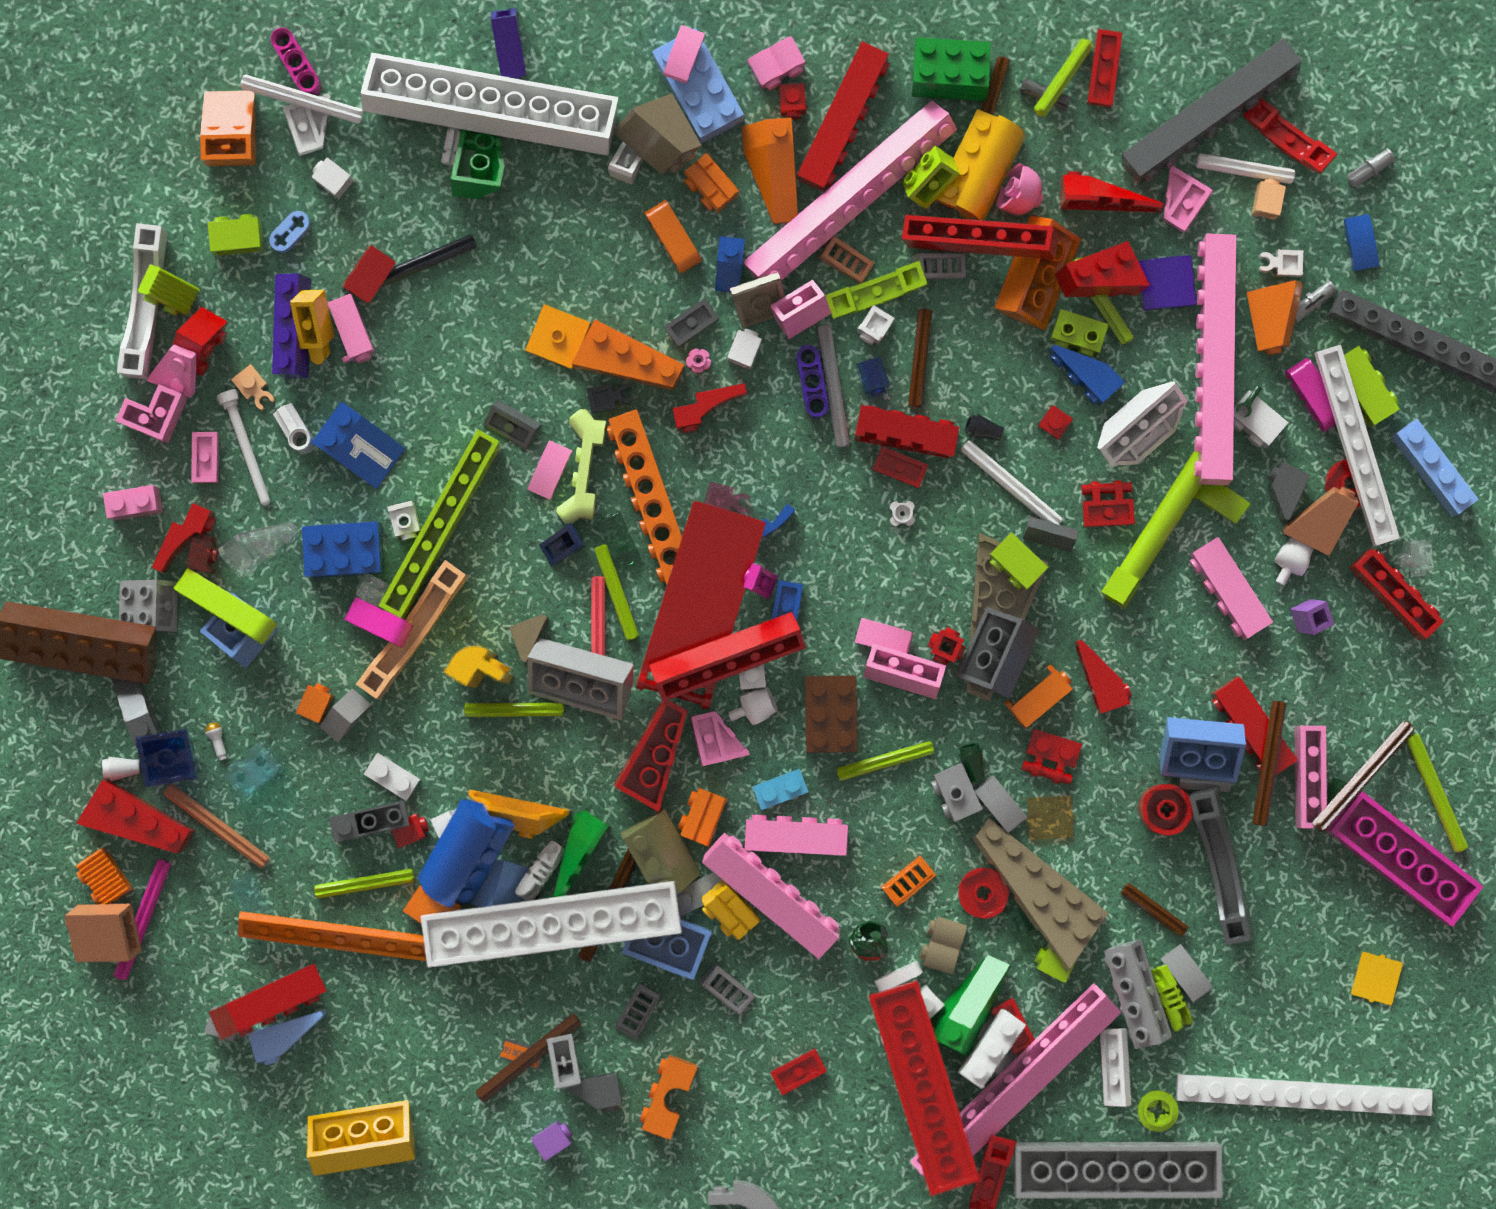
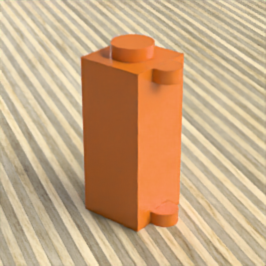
M1050 664L1046 667L1050 674L1012 705L1009 700L1004 702L1005 706L1023 728L1031 725L1072 690V687L1069 685L1072 681L1064 671L1059 673Z

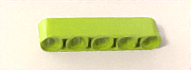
M189 568L186 569L173 588L186 599L261 645L265 644L278 625L265 614Z

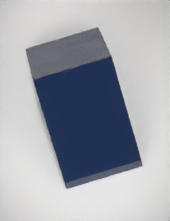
M571 523L539 545L551 567L585 548Z

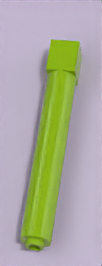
M1195 450L1120 567L1117 566L1101 591L1104 598L1124 610L1140 587V581L1202 486V484H1198V476H1194L1195 461H1198V452H1195Z

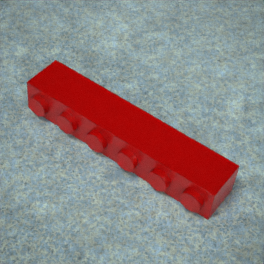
M863 41L861 42L797 174L798 181L824 192L826 186L830 188L833 185L837 176L833 172L837 164L842 166L848 153L844 149L848 142L853 143L858 133V129L855 128L858 120L864 121L869 110L866 104L869 98H875L880 87L876 83L880 75L885 77L891 63L887 62L889 53Z
M905 215L902 240L908 248L1055 260L1059 237L1053 226Z
M790 612L653 663L649 667L661 699L664 702L803 650L806 647L801 630L793 613Z

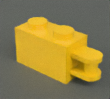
M301 290L290 302L300 349H308L311 361L319 365L330 355L329 342L335 336L325 290Z

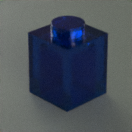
M881 356L858 363L856 369L864 394H871L872 398L885 394V389L889 388L890 383Z

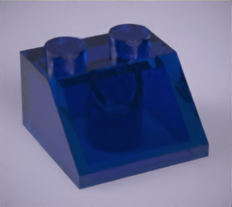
M187 729L135 738L145 787L197 778L199 769L195 749Z

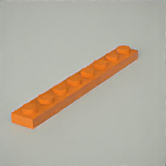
M240 912L238 937L427 961L423 935Z

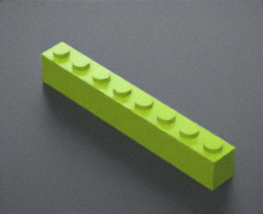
M477 429L381 600L379 607L405 620L500 450L502 444L499 440Z

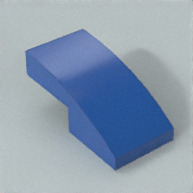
M1369 214L1345 218V236L1350 248L1352 269L1357 271L1379 266L1376 241Z
M786 504L773 523L763 518L762 521L766 525L761 539L779 529L793 515L795 509Z

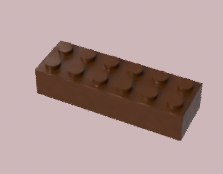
M6 601L0 612V659L149 684L157 665L156 627Z

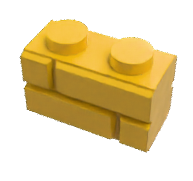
M723 879L702 897V902L705 906L702 910L711 920L716 918L721 923L719 927L728 937L733 935L737 940H740L760 921L757 912Z

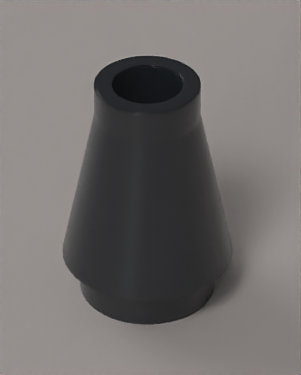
M970 414L965 426V433L970 434L972 438L1000 441L1004 432V427L997 425L980 414Z

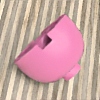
M1021 163L1015 165L1007 174L1010 180L1005 190L1002 186L997 195L996 205L1007 213L1024 215L1041 204L1043 200V194H1041L1043 188L1042 181L1037 172Z

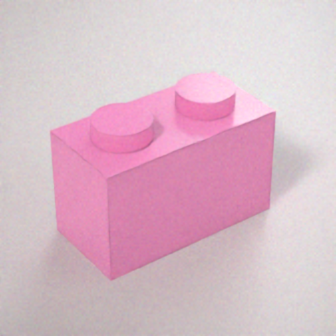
M813 280L770 305L778 326L788 339L831 314L824 293Z
M154 485L103 493L106 517L110 520L115 521L163 513L160 491Z

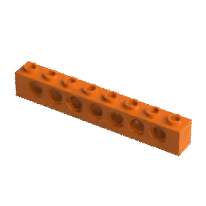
M636 409L608 419L610 426H607L606 429L610 440H616L619 449L614 450L619 465L623 463L625 465L627 473H624L623 477L627 488H633L635 496L631 500L636 512L641 511L644 520L639 521L644 536L648 534L650 536L652 544H649L648 548L652 559H658L660 567L656 571L661 583L666 582L667 584L673 565L666 564L663 558L667 552H675L677 554L682 536ZM627 434H633L636 437V442L632 446H625L622 443L623 437ZM636 457L642 458L645 462L640 470H634L630 466L631 461ZM641 482H651L653 484L652 491L647 494L641 493L639 491ZM656 504L660 506L661 513L659 516L650 517L647 514V509L650 505ZM660 528H666L670 532L669 538L665 541H659L655 537L656 531Z

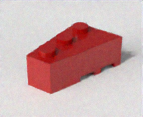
M1129 241L1068 263L1055 274L1065 297H1095L1096 295H1108L1111 297L1125 294L1138 296L1150 286Z

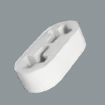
M914 961L876 979L874 982L878 991L881 992L917 977L923 971L919 962Z

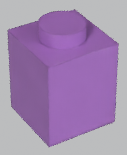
M1309 599L1290 609L1296 629L1300 633L1315 635L1335 625L1327 601Z
M557 1120L534 1135L531 1141L544 1161L569 1146L572 1143L570 1137L573 1134L566 1123L561 1125L560 1121Z

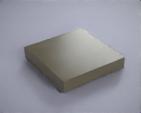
M778 272L730 288L742 329L775 318L770 305L785 297Z

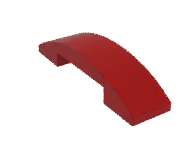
M1262 98L1259 99L1260 102L1253 109L1247 110L1243 115L1254 128L1278 149L1317 173L1321 174L1338 156V153L1320 140L1315 142L1279 115V111Z
M994 1135L990 1136L978 1170L980 1181L974 1184L968 1209H995L1006 1170L1010 1165L1015 1149V1141Z

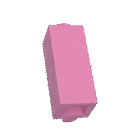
M352 294L328 302L329 311L332 313L348 354L342 358L343 362L357 361V363H362L371 359V354L376 352Z

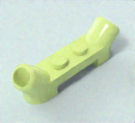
M585 409L577 411L569 419V424L582 440V448L577 447L575 462L579 463L578 473H573L572 487H576L575 495L560 505L556 511L566 525L569 523L574 524L580 518L593 520L597 496L596 494L587 493L593 447H604L607 421L594 420L588 410Z

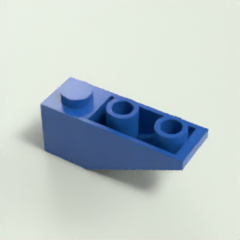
M1054 345L1049 350L1052 354L1050 356L1051 361L1057 367L1063 366L1068 371V379L1075 386L1080 384L1086 391L1084 395L1092 404L1097 402L1099 405H1102L1125 383L1104 362L1058 345Z

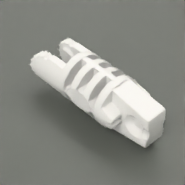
M551 841L537 856L538 859L533 862V866L528 869L529 872H526L520 881L515 894L524 899V901L534 900L545 886V882L549 880V876H552V872L558 867L565 849L558 843Z

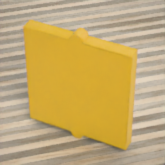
M1362 951L1351 994L1366 998L1371 1003L1377 1001L1392 1006L1403 963L1385 958L1383 954L1377 956Z

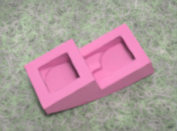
M681 25L663 76L687 84L694 68L696 57L704 41L705 33Z
M549 441L527 490L550 500L561 475L564 473L572 450Z
M861 618L855 642L872 647L874 643L908 654L914 633Z

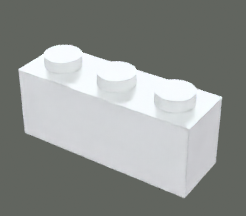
M1000 1009L957 1072L982 1089L1026 1025L1006 1010Z

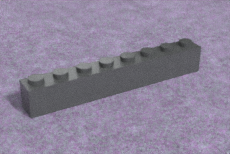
M1283 38L1122 153V164L1139 185L1145 181H1152L1158 176L1161 169L1173 166L1185 152L1188 154L1193 152L1199 146V142L1205 138L1210 139L1219 132L1220 127L1226 123L1228 125L1232 124L1245 109H1253L1260 102V98L1266 94L1268 96L1274 94L1279 89L1280 84L1286 80L1290 82L1295 79L1300 73L1302 60Z

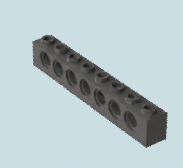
M1342 289L1335 295L1326 317L1496 393V358Z

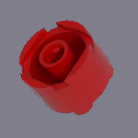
M1158 784L1150 787L1142 794L1138 804V815L1142 824L1149 831L1160 835L1180 833L1193 816L1188 794L1172 784ZM1164 803L1171 808L1166 813V816L1160 812V808L1164 806Z

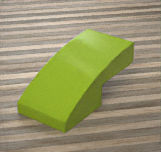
M1202 484L1194 497L1234 525L1251 504L1224 485Z

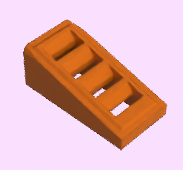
M920 855L883 884L881 888L898 907L935 877L936 874ZM917 864L927 875L925 878H922L914 868ZM909 871L919 881L916 885L908 877L907 873ZM903 877L911 889L907 891L899 879ZM894 883L903 893L900 898L891 888Z

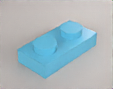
M800 769L752 786L761 810L808 793Z

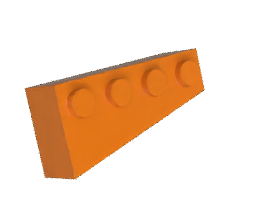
M595 319L572 362L573 368L672 391H674L685 370L684 364Z

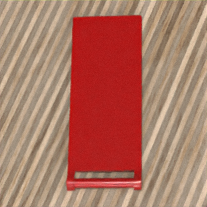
M696 500L693 501L645 658L636 681V689L643 690L645 688L659 693L655 681L647 679L648 672H651L649 665L732 634L746 589L744 588V577L747 570L754 563L766 525L764 521ZM716 682L704 686L703 688L706 689L703 695L690 691L675 698L699 704L701 708L708 709Z

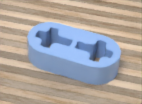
M302 211L292 212L270 235L269 241L272 248L279 253L291 250L310 229L311 222L308 216ZM295 218L299 220L304 218V220L302 221L304 227H296L293 231H291V229L295 226L293 220ZM289 232L290 234L285 239L287 244L285 246L280 244L277 247L278 241L276 238L278 236L283 238Z

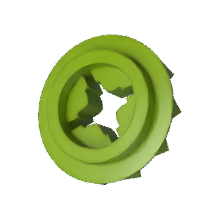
M1162 1090L1150 1091L1145 1096H1142L1137 1106L1139 1120L1147 1129L1152 1131H1165L1171 1128L1178 1118L1177 1102L1169 1093ZM1160 1100L1161 1108L1168 1113L1159 1114L1155 1122V1114L1147 1109L1156 1107Z

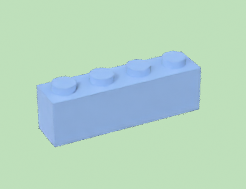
M1418 419L1410 422L1391 436L1392 440L1451 517L1459 515L1479 500Z

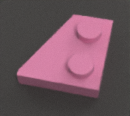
M1171 166L1164 221L1185 234L1213 193V190L1178 168Z
M173 345L147 378V381L156 385H162L190 398L195 393L197 353Z
M716 711L690 717L701 767L750 755L749 751L735 737L736 735L724 724Z

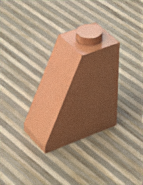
M1333 487L1288 521L1283 527V533L1330 556L1358 505V500L1354 497L1355 493L1345 487H1341V489Z

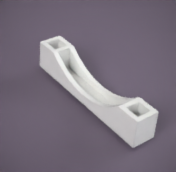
M136 223L133 245L134 273L132 299L128 323L120 347L117 373L123 377L147 380L150 374L158 305L154 306L144 301L145 295L137 292L150 264L163 269L168 232L162 226Z

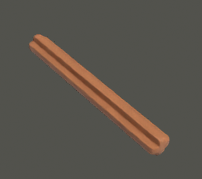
M170 784L165 789L164 796L259 868H263L270 859L268 855L177 786Z

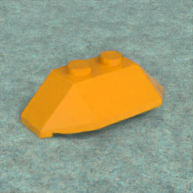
M469 790L468 794L472 801L483 803L490 816L512 820L515 825L513 830L519 831L518 836L533 839L534 834L540 835L570 815V810L476 790Z

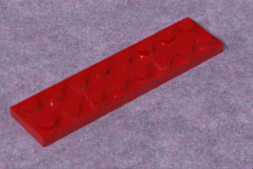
M918 980L868 995L930 1195L932 1196L980 1181Z

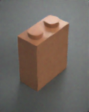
M131 904L77 905L65 915V924L69 932L71 949L76 962H129L142 951Z

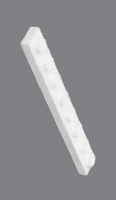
M1338 345L1315 352L1316 361L1372 544L1377 546L1399 539L1398 530L1342 347Z

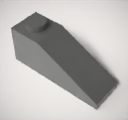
M112 678L121 712L134 745L143 746L164 737L142 683Z

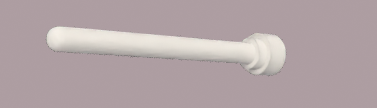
M236 389L225 391L217 395L219 404L228 411L260 503L263 506H268L270 498L237 409L239 396Z

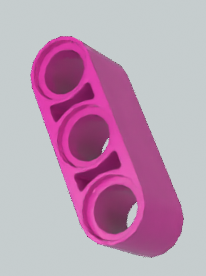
M280 27L275 29L271 34V43L300 91L317 96L322 89L321 81L293 34L286 28ZM281 38H290L286 46L278 45ZM294 59H302L299 67H291V62ZM306 80H315L313 87L309 89L303 88Z
M1305 358L1286 370L1285 375L1288 380L1291 379L1293 382L1291 385L1301 401L1304 400L1306 402L1305 407L1314 421L1319 422L1320 425L1318 427L1320 430L1326 432L1336 425L1322 377L1312 361Z
M355 597L344 618L345 621L403 648L414 627L411 623Z

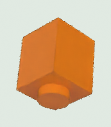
M316 683L315 687L308 685L296 713L317 723H322L334 698V695L329 694L330 688Z

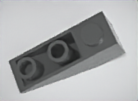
M404 801L329 817L334 843L410 826Z

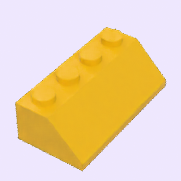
M409 1101L308 1116L307 1158L313 1175L415 1160V1140Z

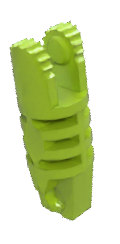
M1161 965L1152 969L1151 972L1157 991L1160 993L1159 997L1162 1006L1166 1007L1164 1011L1173 1030L1178 1032L1183 1029V1024L1188 1026L1193 1023L1191 1013L1186 1002L1182 1001L1184 997L1181 994L1180 988L1177 987L1178 983L1168 966Z

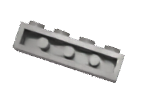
M1142 940L1118 944L1105 950V963L1110 969L1113 978V988L1118 994L1121 1003L1120 1010L1129 1028L1128 1036L1133 1042L1135 1049L1161 1044L1170 1039L1172 1035Z

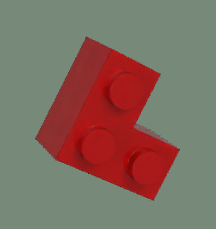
M203 307L176 331L172 346L177 345L197 353L196 378L199 375L203 376L209 367L208 357L212 354L216 345L220 346L227 336L225 328L228 321Z

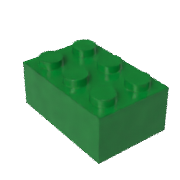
M916 37L913 54L911 97L986 101L989 89L991 42Z

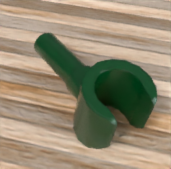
M1256 386L1245 402L1236 406V412H1238L1242 405L1248 408V412L1243 418L1251 414V405L1262 388Z

